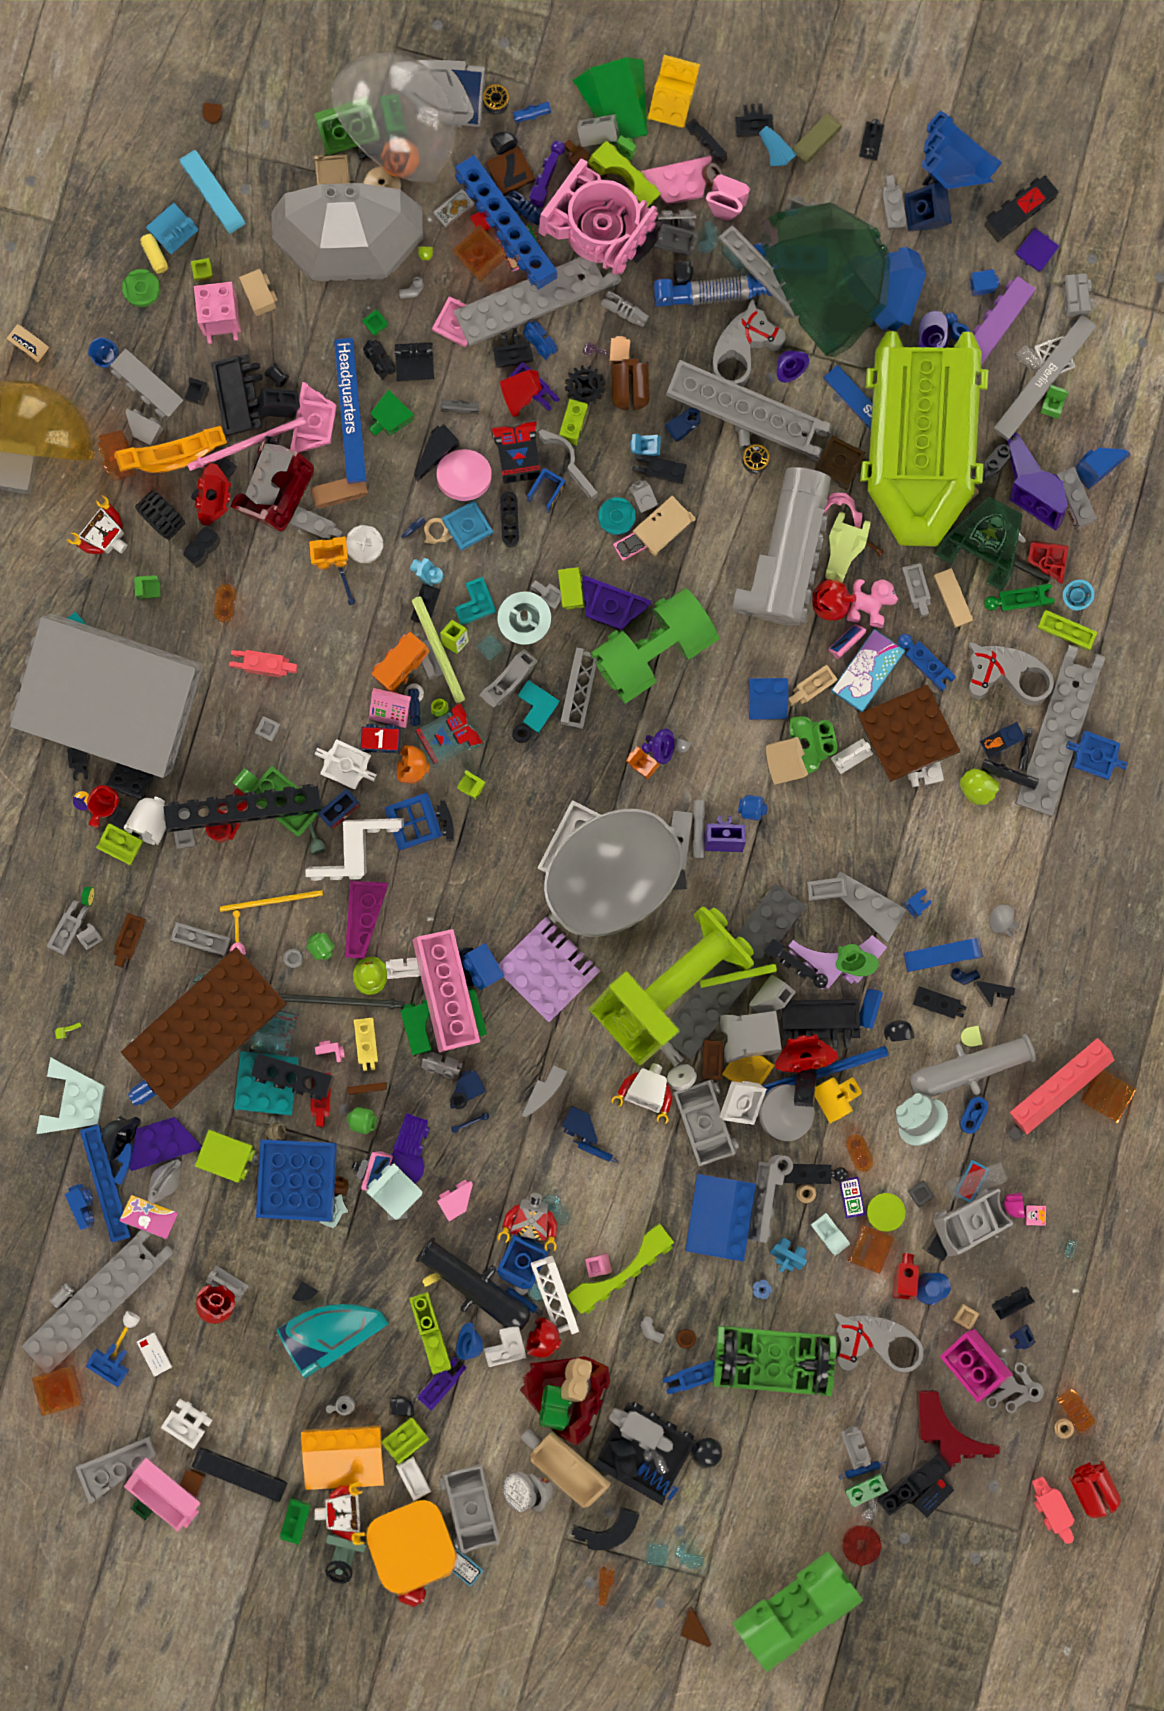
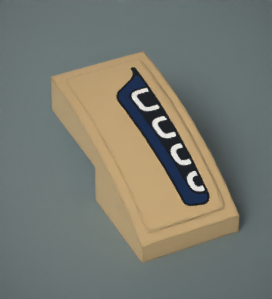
M19 324L14 327L6 338L36 362H39L49 349L45 343Z

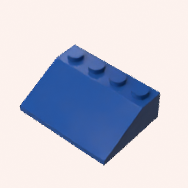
M697 1174L685 1251L744 1261L756 1184Z

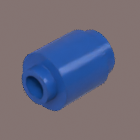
M145 1080L131 1088V1091L128 1093V1097L135 1106L142 1105L157 1095Z

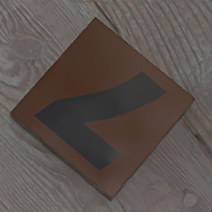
M519 146L485 162L496 186L503 196L535 181V177Z

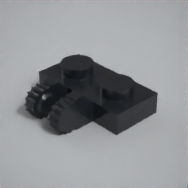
M517 330L513 331L512 334L515 343L513 345H508L507 335L501 333L503 346L493 348L496 368L518 365L522 362H533L530 342L519 343Z

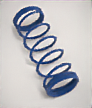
M644 1462L637 1471L638 1476H640L648 1468L644 1476V1481L654 1474L650 1482V1486L655 1484L661 1478L656 1488V1491L660 1490L667 1483L663 1492V1496H665L669 1491H671V1493L667 1497V1499L670 1501L679 1488H677L675 1485L665 1493L669 1485L668 1480L658 1489L663 1479V1475L652 1483L657 1473V1470L646 1478L650 1470V1465L646 1467L647 1463Z

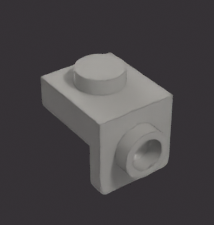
M637 481L629 488L641 513L658 505L653 491L646 481Z

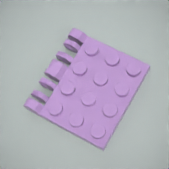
M545 917L498 965L504 974V978L550 1022L600 970L594 966L584 976L583 973L593 963L589 960L578 970L574 965L583 958L584 954L580 952L570 962L568 959L578 948L568 939L557 949L556 946L565 935L563 933L558 935L556 940L551 943L547 938L556 931L557 927L553 925L543 935L542 932L552 923Z

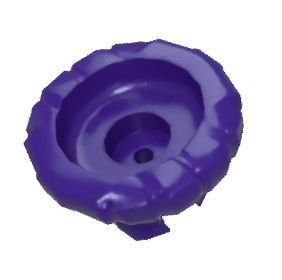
M665 728L659 730L654 737L647 735L645 740L648 744L643 743L642 750L645 753L652 752L653 758L658 763L663 765L668 763L672 758L675 747L672 731Z

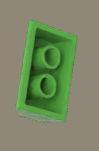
M367 97L314 113L327 156L381 139Z

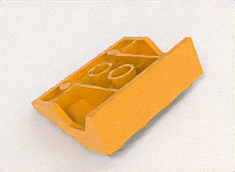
M381 1426L303 1430L301 1432L305 1489H331L356 1482H361L357 1487L384 1486Z

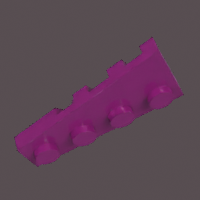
M350 881L345 958L365 959L389 883Z

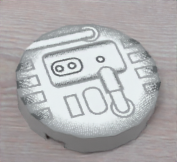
M514 1472L504 1479L502 1486L503 1495L508 1505L515 1511L524 1512L532 1508L537 1497L533 1489L535 1486L532 1480L523 1472Z

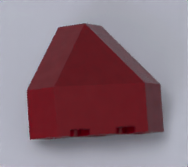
M587 1356L530 1363V1371L523 1377L524 1385L519 1390L540 1415L544 1387L551 1385L562 1388L566 1380L565 1372L568 1362L577 1358L591 1362L592 1371L587 1380L588 1389L584 1400L572 1401L571 1406L568 1407L570 1421L569 1425L565 1426V1429H551L557 1436L578 1445L590 1434L593 1427L590 1425L592 1417L598 1414L603 1402L600 1397L604 1388L608 1389L610 1384L609 1367Z

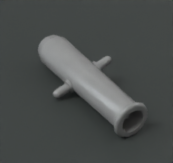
M1023 1034L1020 1039L971 1054L965 1053L961 1044H956L957 1058L916 1071L910 1078V1085L914 1094H925L930 1098L966 1084L971 1086L975 1095H978L980 1093L977 1083L979 1079L1028 1061L1034 1063L1036 1061L1035 1051L1027 1034Z

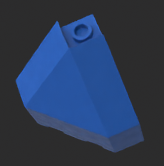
M939 110L927 125L929 135L928 139L925 140L924 153L926 156L925 160L922 161L921 167L946 189L994 182L990 177L998 170L1002 162L986 152L953 123V119L949 115Z
M902 247L897 252L889 253L887 250L873 253V256L868 258L858 256L854 257L842 268L848 290L883 331L889 329L896 332L904 324L910 326L926 276V271L918 252L908 247Z

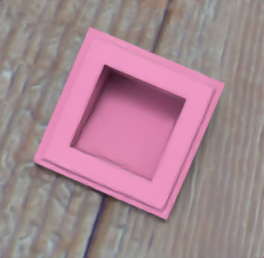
M608 1254L585 1259L589 1278L612 1273Z

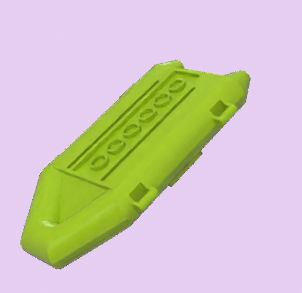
M887 331L875 351L874 368H867L866 388H873L870 455L869 461L861 462L860 481H868V493L896 541L901 546H938L973 496L975 483H983L984 464L976 463L980 390L988 389L989 370L981 369L982 351L972 332H962L954 348L903 347L898 333ZM874 373L877 374V383L873 384ZM981 374L980 385H977V376ZM869 466L872 467L871 477H868ZM976 468L975 479H971L972 470Z

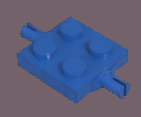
M1083 731L1079 744L1067 742L1066 749L1076 752L1072 768L1109 780L1115 766L1125 770L1127 768L1126 765H1128V762L1118 759V750L1121 743L1088 731Z

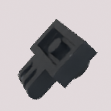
M762 103L758 104V111H755V104H751V111H748L747 104L743 105L744 116L735 117L736 137L760 136L759 133L766 126L774 131L773 115H763Z

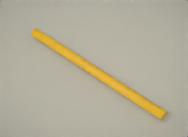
M323 890L220 906V912L323 896Z

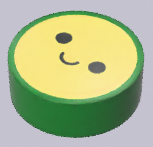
M86 886L82 891L81 903L82 905L91 906L94 899V887Z

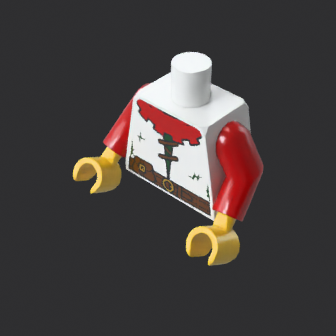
M101 495L105 499L104 503L99 504L96 500V504L101 508L79 535L71 532L70 534L74 535L75 540L72 542L67 539V542L76 544L78 548L88 554H109L113 548L119 553H123L127 548V544L121 540L124 532L122 531L123 523L120 514L111 504H108V499Z
M361 1482L339 1486L326 1499V1508H315V1520H327V1529H331L333 1534L352 1541L355 1545L365 1543L360 1541V1536H365V1533L359 1532L358 1494L363 1493V1491H358L357 1486Z

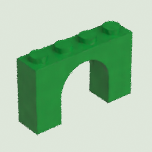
M468 987L479 1037L488 1035L476 991ZM426 999L422 1000L423 1004L415 1006V1003L404 1005V1009L400 1010L413 1056L432 1051L426 1030V1023L430 1016Z

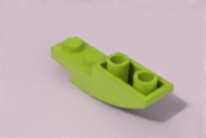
M428 1292L409 1298L432 1374L435 1375L452 1369Z

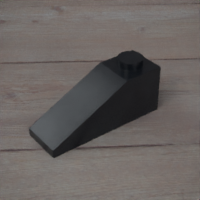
M444 424L441 427H435L430 433L431 436L428 439L414 474L417 482L436 467L443 457L460 445L459 440Z

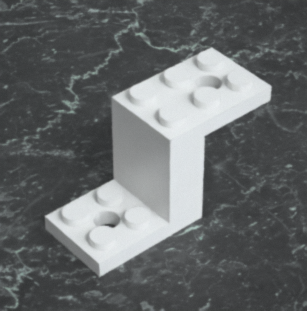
M403 818L343 821L344 866L308 867L306 869V877H311V880H322L324 877H330V880H341L343 876H349V879H361L367 873L365 829H367L368 833L379 832L380 829H387V832H398L399 828L404 826Z

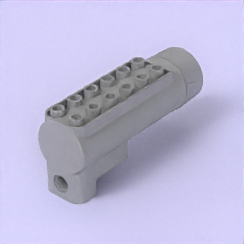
M791 467L786 469L782 490H780L779 504L767 556L759 555L752 591L736 588L733 613L758 617L765 621L782 625L801 626V623L806 622L807 608H805V605L810 604L811 590L809 587L813 586L815 581V571H813V568L818 567L819 553L817 550L822 548L823 534L821 532H825L827 525V516L824 515V511L828 502L827 497L831 483L830 476L807 468Z

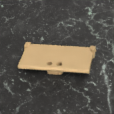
M317 155L313 157L316 167L317 185L350 183L347 155L324 157L323 155Z
M671 496L638 525L633 532L649 548L650 553L656 556L663 547L691 522H694L696 518Z

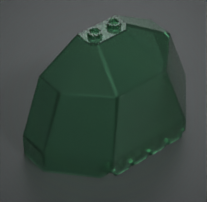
M831 202L777 212L762 221V247L765 253H767L765 256L771 267L778 266L773 269L774 275L779 284L786 282V284L781 286V289L787 301L794 299L789 305L794 316L799 315L798 321L801 327L826 356L836 357L850 349L883 311L888 302L889 250L885 244H882L880 240L881 233L878 228L840 205Z

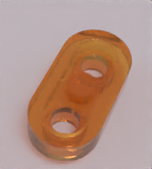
M229 584L219 586L216 592L214 615L218 621L223 623L229 622L234 616L236 591ZM225 592H230L228 598L224 597ZM222 611H228L226 616H221Z
M857 1134L849 1136L846 1140V1148L855 1169L860 1172L869 1171L873 1166V1159L865 1139ZM854 1140L859 1143L857 1148L852 1146ZM862 1158L866 1160V1164L864 1166H861L859 1164V1161Z

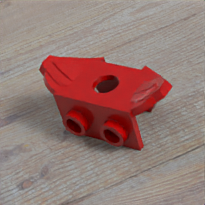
M210 463L204 469L197 483L199 493L195 499V508H197L196 512L199 521H201L202 525L209 526L228 511L226 503L230 501L231 494L228 492V488L231 487V482L228 481L217 464ZM209 489H213L216 492L214 500L206 498V492Z
M816 1034L810 1037L799 1036L797 1039L789 1038L787 1040L788 1045H786L775 1061V1067L780 1071L789 1073L818 1069L832 1064L838 1059V1055L830 1046L819 1040ZM804 1053H809L812 1056L800 1059Z

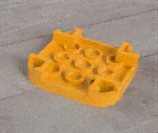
M416 1501L373 1520L368 1527L366 1534L367 1544L380 1581L392 1593L399 1595L408 1594V1592L443 1577L446 1578L451 1575L456 1566V1561L458 1560L457 1552L453 1546L443 1514L430 1501Z

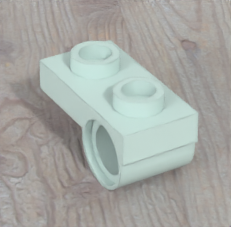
M827 1213L811 1224L834 1256L850 1245L847 1238L837 1228Z

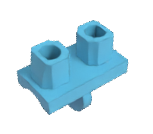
M423 558L422 561L414 559L410 570L415 572L428 586L441 582L444 576L442 570L426 558Z

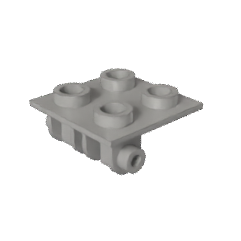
M680 210V214H673L672 211H661V214L657 216L658 219H661V221H657V229L662 223L671 226L670 219H672V226H674V219H678V228H680L681 219L682 229H691V227H695V220H691V218H696V215L691 210Z

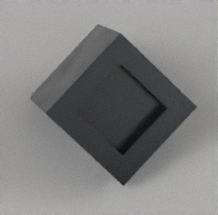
M189 377L188 382L190 385L185 400L204 406L210 389L208 384Z

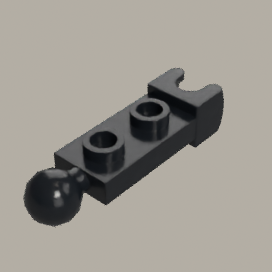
M772 939L764 952L772 958L776 959L779 957L781 959L780 963L787 968H790V966L797 970L796 974L803 979H806V977L811 978L817 988H824L828 984V978L825 974L815 973L814 970L784 951V946L775 939Z
M778 1163V1168H783L784 1163ZM793 1164L792 1171L784 1177L783 1183L831 1184V1178H834L837 1182H844L848 1178V1171L844 1167H838L832 1171V1165Z

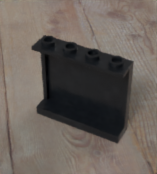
M635 1401L632 1404L627 1402L623 1409L624 1412L628 1413L630 1410H634L661 1425L664 1432L663 1435L673 1442V1449L666 1452L658 1447L655 1450L651 1448L646 1450L639 1446V1441L634 1438L630 1441L636 1451L633 1457L637 1471L644 1462L647 1463L646 1467L650 1465L646 1478L657 1470L652 1483L663 1475L658 1489L669 1480L666 1493L674 1483L693 1446L696 1445L695 1436L687 1431L683 1433L678 1431V1426L670 1421L664 1423L659 1420L661 1416L652 1411L650 1413L643 1411V1406ZM616 1424L593 1463L594 1467L617 1479L609 1442L626 1439L621 1435L622 1431H620V1427ZM648 1468L636 1478L620 1481L660 1505H663L666 1500V1495L663 1496V1492L667 1483L660 1490L656 1491L661 1478L652 1486H650V1482L654 1474L644 1481Z

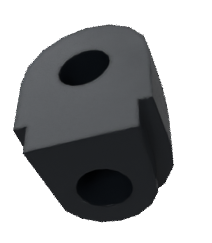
M501 131L493 134L490 143L499 156L514 149L518 144V139L510 132Z
M675 262L673 264L674 285H686L693 277L691 262Z
M396 1395V1397H391L389 1415L414 1416V1405L407 1397Z

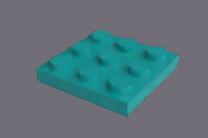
M241 1051L234 1109L292 1115L295 1093L292 1092L293 1088L285 1086L283 1090L273 1087L274 1083L267 1081L266 1084L256 1082L255 1077L251 1076L257 1054L262 1053ZM262 1054L298 1065L299 1057ZM271 1067L268 1072L269 1076L275 1078L278 1075V1069ZM294 1072L289 1073L287 1081L291 1084L296 1082L297 1075Z

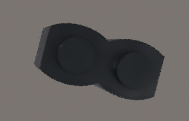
M208 526L204 527L197 534L196 540L185 548L183 556L194 567H200L207 560L208 554L212 553L219 546L221 541L219 535Z

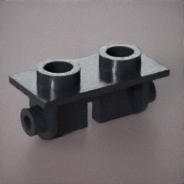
M873 119L872 122L866 121L859 154L861 158L878 160L885 126L880 123L879 119Z
M376 339L368 340L363 348L364 354L372 363L375 373L380 376L381 380H384L387 373L391 375L395 372V366L389 356L381 357L386 354V351L380 341Z
M1026 1286L1024 1288L1020 1287V1289L1011 1293L1009 1297L1005 1296L998 1301L995 1300L992 1308L999 1319L1002 1320L1035 1301Z

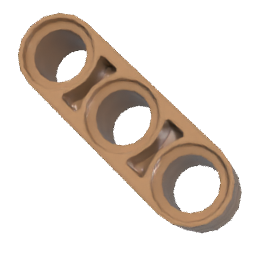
M347 478L315 486L311 489L315 508L318 509L358 499L369 494L366 482L347 483Z

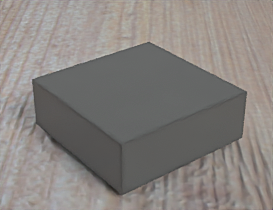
M924 1180L907 1191L917 1207L922 1206L935 1197Z

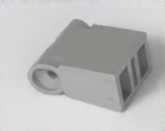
M776 1011L743 1016L719 1015L721 1031L727 1038V1043L724 1047L726 1063L737 1061L743 1057L781 1053L782 1048Z

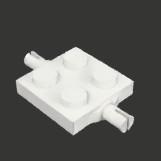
M337 739L332 749L328 752L317 748L315 755L325 759L320 773L322 776L353 790H356L363 777L373 782L375 781L377 774L367 770V765L371 758L370 754Z

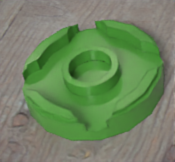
M137 269L131 271L126 279H124L122 291L125 299L130 304L136 307H147L157 300L160 294V284L157 277L150 271Z

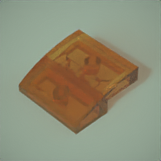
M1103 1070L1094 1077L1081 1102L1118 1123L1136 1089Z

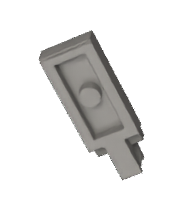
M894 175L886 176V187H882V200L887 229L906 227L907 223L900 186L895 185Z
M297 507L290 522L292 526L324 540L343 536V531L335 528V523L301 507Z
M921 563L902 567L911 605H913L914 609L918 608L920 618L928 616L927 606L931 604V597Z

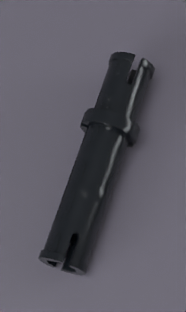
M984 759L981 766L982 771L996 775V778H1004L1033 790L1036 789L1039 778L1006 767L1003 763L998 764Z

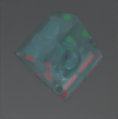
M279 1011L251 1037L250 1048L288 1057L299 1014Z

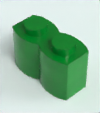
M551 1385L544 1387L539 1426L563 1430L565 1426L569 1425L570 1415L568 1414V1407L571 1406L572 1401L562 1399L561 1387Z

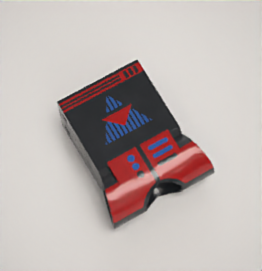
M537 421L521 423L515 427L501 426L490 428L498 448L504 484L534 480L540 475L535 441Z

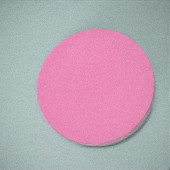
M453 451L443 457L438 464L437 483L442 492L452 499L460 501L476 499L483 495L491 484L492 472L490 464L484 456L475 451Z

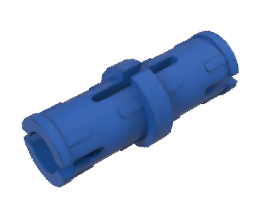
M547 101L539 105H529L528 108L512 113L517 124L529 119L535 120L536 117L552 112Z

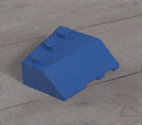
M1101 447L1095 451L1091 449L1076 465V472L1080 481L1089 490L1131 454L1125 449Z

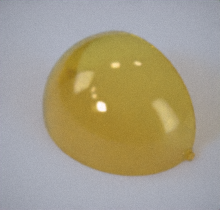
M0 381V452L70 460L94 459L95 452L91 451V435L87 422L79 409L66 396L53 388L32 381Z

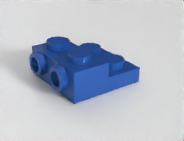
M77 1184L68 1188L69 1192L64 1195L80 1230L94 1226L93 1221H95L91 1210H87V1207L93 1205L92 1200H94L90 1189L87 1190L83 1184Z

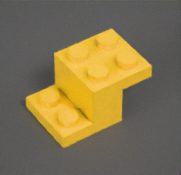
M668 55L663 56L648 119L684 128L700 64Z

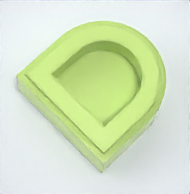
M979 1026L969 1027L961 1032L960 1039L965 1046L982 1045Z

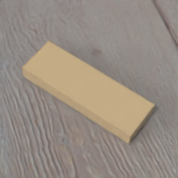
M952 568L935 574L933 577L954 628L972 622L973 618Z

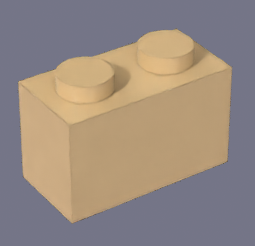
M258 269L239 277L255 316L276 308L275 302L278 300L274 291H269L267 285L270 284L266 273L262 274L261 270Z

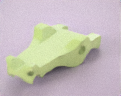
M843 512L839 513L828 537L830 559L824 576L826 579L839 580L840 582H843L851 561L865 548L871 523L865 520L862 529L842 523L843 519H845V513Z

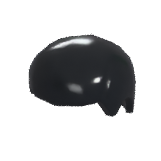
M892 1021L884 1029L886 1040H888V1037L893 1042L915 1038L913 1027L907 1021Z
M702 1438L692 1448V1459L701 1468H712L722 1458V1447L713 1438Z

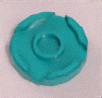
M620 497L608 499L601 505L598 512V522L601 528L611 535H623L629 532L636 520L634 507L628 500Z

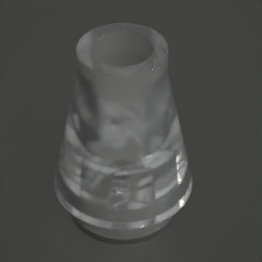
M1026 344L1015 354L1018 361L1034 372L1043 365L1032 347H1028Z

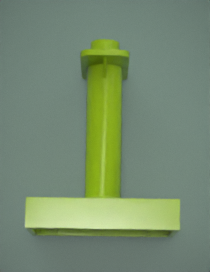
M702 906L694 913L695 920L701 926L703 938L645 990L626 971L588 1008L638 1066H641L680 1031L663 1012L719 962L725 960L734 963L741 971L748 970L754 965L751 958L754 954L752 947L742 937L734 939L725 929L728 922L724 915L716 908L708 910Z

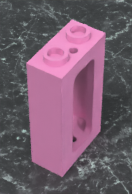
M147 1458L138 1466L124 1485L128 1491L177 1531L183 1526L187 1528L199 1513L196 1509L201 1503Z

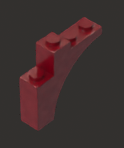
M917 1390L918 1438L924 1440V1443H935V1440H938V1453L940 1452L951 1467H955L956 1463H961V1455H963V1458H975V1455H983V1458H994L995 1454H1000L999 1445L982 1443L966 1437L951 1424L943 1411L937 1390Z

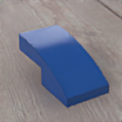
M127 1143L117 1159L123 1163V1166L113 1180L119 1185L124 1183L130 1171L134 1145L131 1143Z

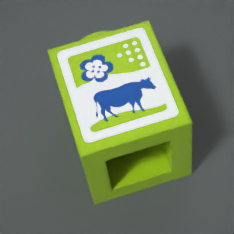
M451 620L440 633L442 645L456 654L469 642L467 628L454 620Z

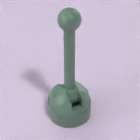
M311 823L309 828L313 841L310 844V851L312 855L326 851V847L322 840L316 838Z

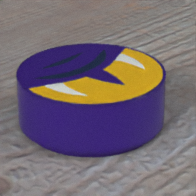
M86 791L77 792L73 797V805L81 811L88 810L87 800L89 793Z

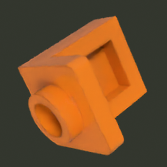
M639 746L629 754L626 760L635 771L647 779L660 766L657 761L647 755Z

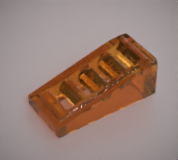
M1072 1388L1056 1399L1080 1434L1096 1423L1077 1392ZM1078 1404L1077 1407H1075V1408L1072 1409L1071 1411L1069 1410V1409L1072 1408L1074 1405ZM1080 1411H1083L1080 1415H1078L1077 1417H1074V1416H1075L1076 1414H1078ZM1085 1417L1088 1418L1080 1425L1078 1424V1422L1084 1419Z

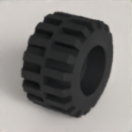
M151 490L135 506L137 512L165 539L170 540L186 524L184 518L156 491Z

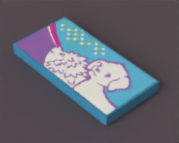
M874 629L831 692L858 711L863 712L906 650Z

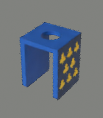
M543 468L527 495V501L531 502L545 478L551 480L559 486L546 506V512L550 513L566 486V480Z

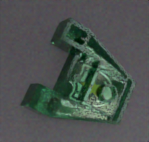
M989 496L942 540L934 557L951 565L960 549L993 566L984 584L1002 592L1012 575L1023 514Z

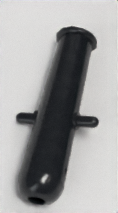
M434 1237L428 1241L417 1256L416 1262L421 1261L465 1296L466 1300L460 1307L461 1312H466L472 1304H476L505 1328L519 1327V1330H522L530 1320L531 1314L525 1304L492 1282L491 1277L496 1272L494 1265L490 1266L485 1274H480L437 1244Z

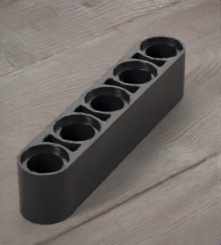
M202 1447L198 1448L192 1463V1467L201 1472L277 1502H281L288 1482Z

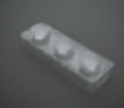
M1000 1162L948 1180L946 1185L951 1199L955 1200L1008 1180Z

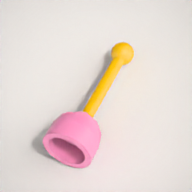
M235 910L233 912L235 917V943L231 946L230 952L237 947L246 956L244 945L239 943L238 917L240 912Z

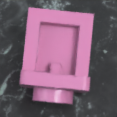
M330 1041L319 1042V1046L315 1047L316 1055L335 1052L338 1063L342 1062V1058L345 1057L344 1048L339 1043L331 1044Z

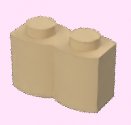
M577 1358L568 1362L565 1372L566 1380L561 1389L562 1399L573 1402L584 1400L588 1389L587 1380L592 1371L590 1361Z

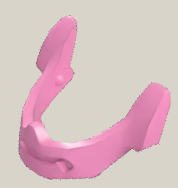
M833 493L829 495L824 515L830 505L834 503L842 505L845 503L851 508L855 527L861 529L862 513L856 511L854 500L846 493Z

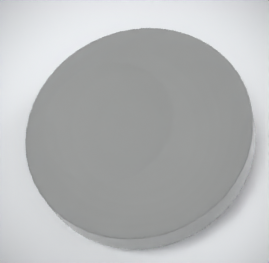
M782 1084L769 1090L764 1096L759 1109L762 1127L770 1136L778 1140L792 1141L802 1137L809 1130L814 1119V1107L794 1106V1085Z

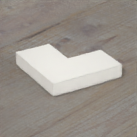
M519 1327L499 1330L503 1344L484 1349L489 1367L527 1358Z

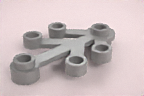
M999 1357L1000 1360L1004 1361V1364L1007 1367V1361L1004 1358ZM1017 1362L1014 1364L1013 1369L1015 1373L1020 1375L1025 1386L1017 1384L1014 1377L1011 1376L999 1387L1003 1388V1390L994 1396H988L985 1402L988 1407L995 1408L998 1402L1015 1392L1023 1393L1015 1400H1009L1005 1403V1410L1009 1413H1014L1017 1407L1028 1400L1031 1402L1040 1401L1043 1398L1044 1389L1039 1383L1032 1382L1026 1372V1366L1021 1362ZM1018 1365L1023 1366L1021 1372H1018L1016 1369ZM1032 1389H1037L1038 1393L1036 1396L1031 1395ZM991 1398L995 1399L994 1405H989L988 1403ZM1013 1403L1014 1409L1008 1410V1404Z

